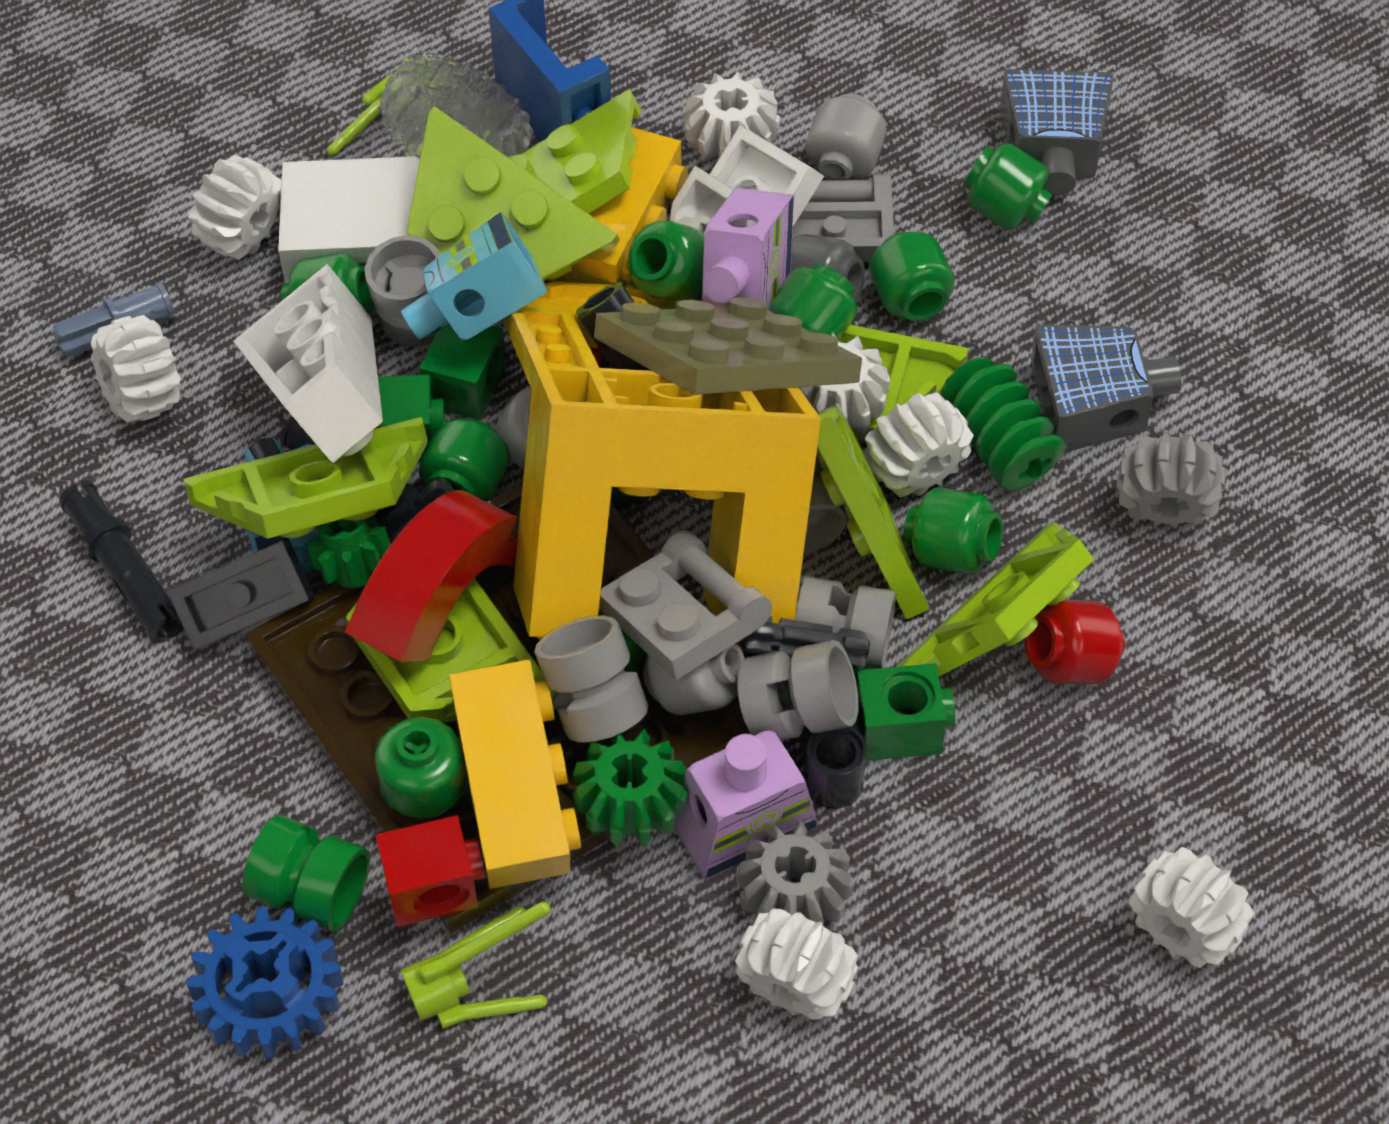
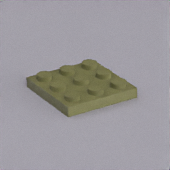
M755 298L730 299V306L715 307L703 301L681 300L677 302L676 309L660 310V308L650 304L626 303L622 305V312L596 313L595 339L694 395L859 383L862 357L838 346V338L829 334L810 332L802 328V320L788 315L774 314L767 310L768 304Z

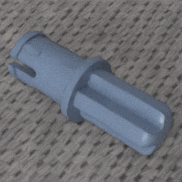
M160 282L155 284V286L112 301L110 297L104 298L103 306L56 323L53 326V335L60 351L65 356H71L92 348V336L97 334L98 328L110 325L113 320L126 316L134 318L145 315L149 320H155L157 323L174 319L175 312L164 285Z

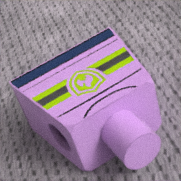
M735 188L706 226L703 257V302L710 303L715 307L730 306V299L747 297L766 302L768 310L770 302L791 272L794 195ZM747 219L755 221L756 224L748 227Z
M771 730L763 731L755 736L751 734L738 735L728 742L726 749L693 763L686 770L682 785L687 791V807L684 813L675 814L674 829L704 880L740 864V862L746 861V847L750 843V839L767 842V831L770 830L772 824L778 827L785 835L793 834V829L800 820L806 826L807 832L818 826L806 782L776 733Z

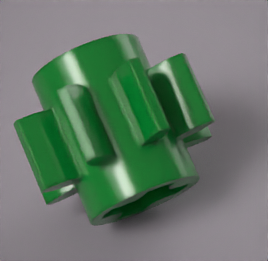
M374 514L363 520L349 521L340 519L317 525L316 527L321 539L307 543V548L315 570H321L325 583L330 584L336 580L342 587L358 588L367 584L380 561V557L384 556L391 543L385 526H378Z

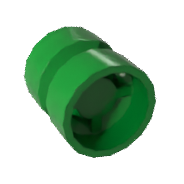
M279 814L272 817L262 828L248 855L242 881L244 896L275 909H279L282 906L290 908L294 905L296 917L307 922L314 919L320 927L336 932L350 919L365 889L371 862L370 852L364 847L333 835H329L320 841L318 830Z

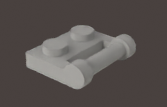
M873 174L872 180H822L794 224L792 239L802 234L842 239L852 245L857 257L861 258L863 262H870L876 249L889 236L894 234L891 175Z
M680 530L674 533L664 544L662 552L601 588L599 602L601 611L606 616L615 618L619 623L620 629L676 681L758 630L766 623L772 612V603L763 593L754 587L745 588L705 553L706 547L704 543L688 530ZM687 574L691 575L728 609L714 616L676 581Z

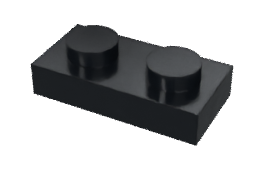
M289 538L167 591L194 650L315 597Z

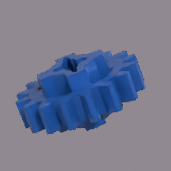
M265 906L258 907L255 922L246 924L237 913L231 915L230 922L233 931L225 936L211 929L206 935L212 952H194L191 958L198 975L187 979V987L192 1000L196 1001L191 1006L199 1025L209 1024L207 1027L212 1042L217 1046L232 1036L236 1055L241 1057L246 1055L253 1043L261 1044L266 1059L274 1057L276 1043L286 1040L295 1052L302 1049L299 1033L307 1028L311 1032L321 1035L325 1031V1026L320 1011L337 1012L340 1007L337 992L334 988L344 985L340 964L334 963L338 960L332 938L322 940L319 924L314 919L298 928L295 911L290 908L285 910L279 921L270 920ZM309 964L311 967V980L305 992L301 989L299 983L306 977L304 968ZM227 972L231 975L232 980L224 987L226 997L221 1000V984Z

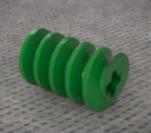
M985 357L970 359L947 378L941 389V396L945 400L950 401L953 407L957 408L967 420L968 428L974 435L970 444L976 447L977 454L983 463L988 465V470L996 482L1001 483V488L1007 491H1015L1028 487L1043 477L1060 461L1065 454L1067 446L1061 436L1052 435L1054 431L1052 423L1048 418L1040 417L1042 411L1036 400L1028 399L1029 391L1024 383L1016 381L1017 374L1011 365H994L991 359Z

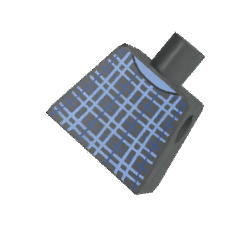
M1004 69L1000 117L1006 142L1013 144L1046 165L1049 170V178L1044 189L1051 192L1054 196L1070 193L1075 188L1076 178L1090 179L1096 175L1107 122L1113 73Z
M1036 325L1031 367L1043 415L1050 420L1054 427L1052 435L1061 436L1067 446L1065 452L1141 433L1148 425L1153 396L1180 393L1181 371L1177 358L1144 360L1137 332L1130 327Z

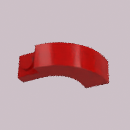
M464 490L449 492L428 504L406 525L379 561L358 600L345 633L400 662L429 660L451 609L468 584L480 572L490 566H515L518 535L512 532L518 517Z

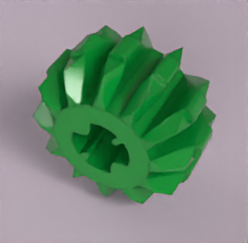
M643 729L635 741H625L621 734H617L611 737L610 747L591 742L587 750L588 761L577 762L573 772L574 785L577 786L576 791L573 792V800L578 814L586 815V826L591 831L592 836L610 829V840L617 848L623 842L626 835L636 834L637 840L646 847L650 841V829L652 828L670 835L671 829L675 825L674 814L684 813L688 801L687 791L682 786L687 769L683 765V761L674 760V749L670 746L669 740L651 747L650 736Z

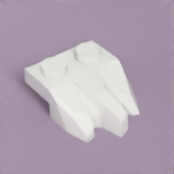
M740 125L710 174L694 166L672 202L670 221L692 226L705 234L706 226L735 188L794 195V226L824 178V175ZM747 219L748 227L756 224L755 221Z

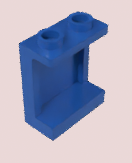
M505 0L488 8L496 90L539 142L547 139L558 127L572 124L611 100L610 69L598 55L567 69L547 46L544 0Z

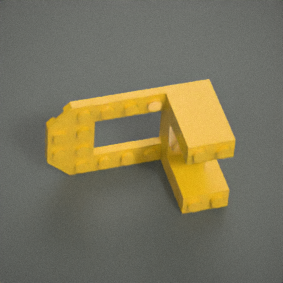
M561 281L546 283L547 293L502 319L532 389L513 584L528 635L541 640L551 631L569 622L598 616L612 487H618L621 492L633 496H654L658 494L659 489L684 490L686 494L695 498L714 499L708 556L745 588L754 587L771 601L772 612L770 616H772V623L778 624L781 618L795 620L821 418L800 388L694 395L653 371L599 368L589 348L599 347L578 318L576 310L590 296L606 286H612L610 284ZM624 285L635 303L654 305L660 308V310L676 309L678 301L654 298L640 291L637 286ZM703 589V596L714 616L728 609L707 589ZM737 642L736 644L742 649L741 644Z

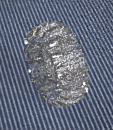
M428 52L425 56L412 54L408 61H402L398 69H394L390 75L378 107L383 113L381 122L386 128L392 130L390 138L394 142L401 143L406 147V155L416 156L418 159L421 157L428 114L433 106L508 158L524 153L531 143L530 138L534 132L529 124L531 117L525 110L520 108L521 101L506 92L505 84H497L489 78L488 72L481 73L475 70L470 62H467L465 65L458 63L450 55H446L441 59L435 53Z

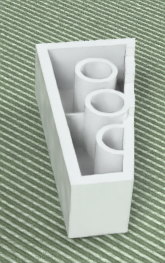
M328 264L233 341L283 406L332 463L342 455L350 456L361 450L371 440L373 429L383 422L371 317Z

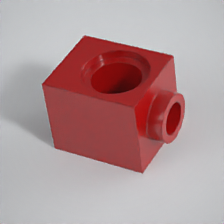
M458 815L376 835L396 927L478 908L474 881L486 879L484 863L477 838L464 841Z

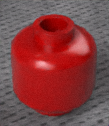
M1063 600L1053 606L1046 605L1034 617L1038 622V626L1024 638V648L1027 658L1033 664L1040 677L1053 684H1100L1111 677L1120 662L1125 648L1123 631L1111 608L1098 601Z

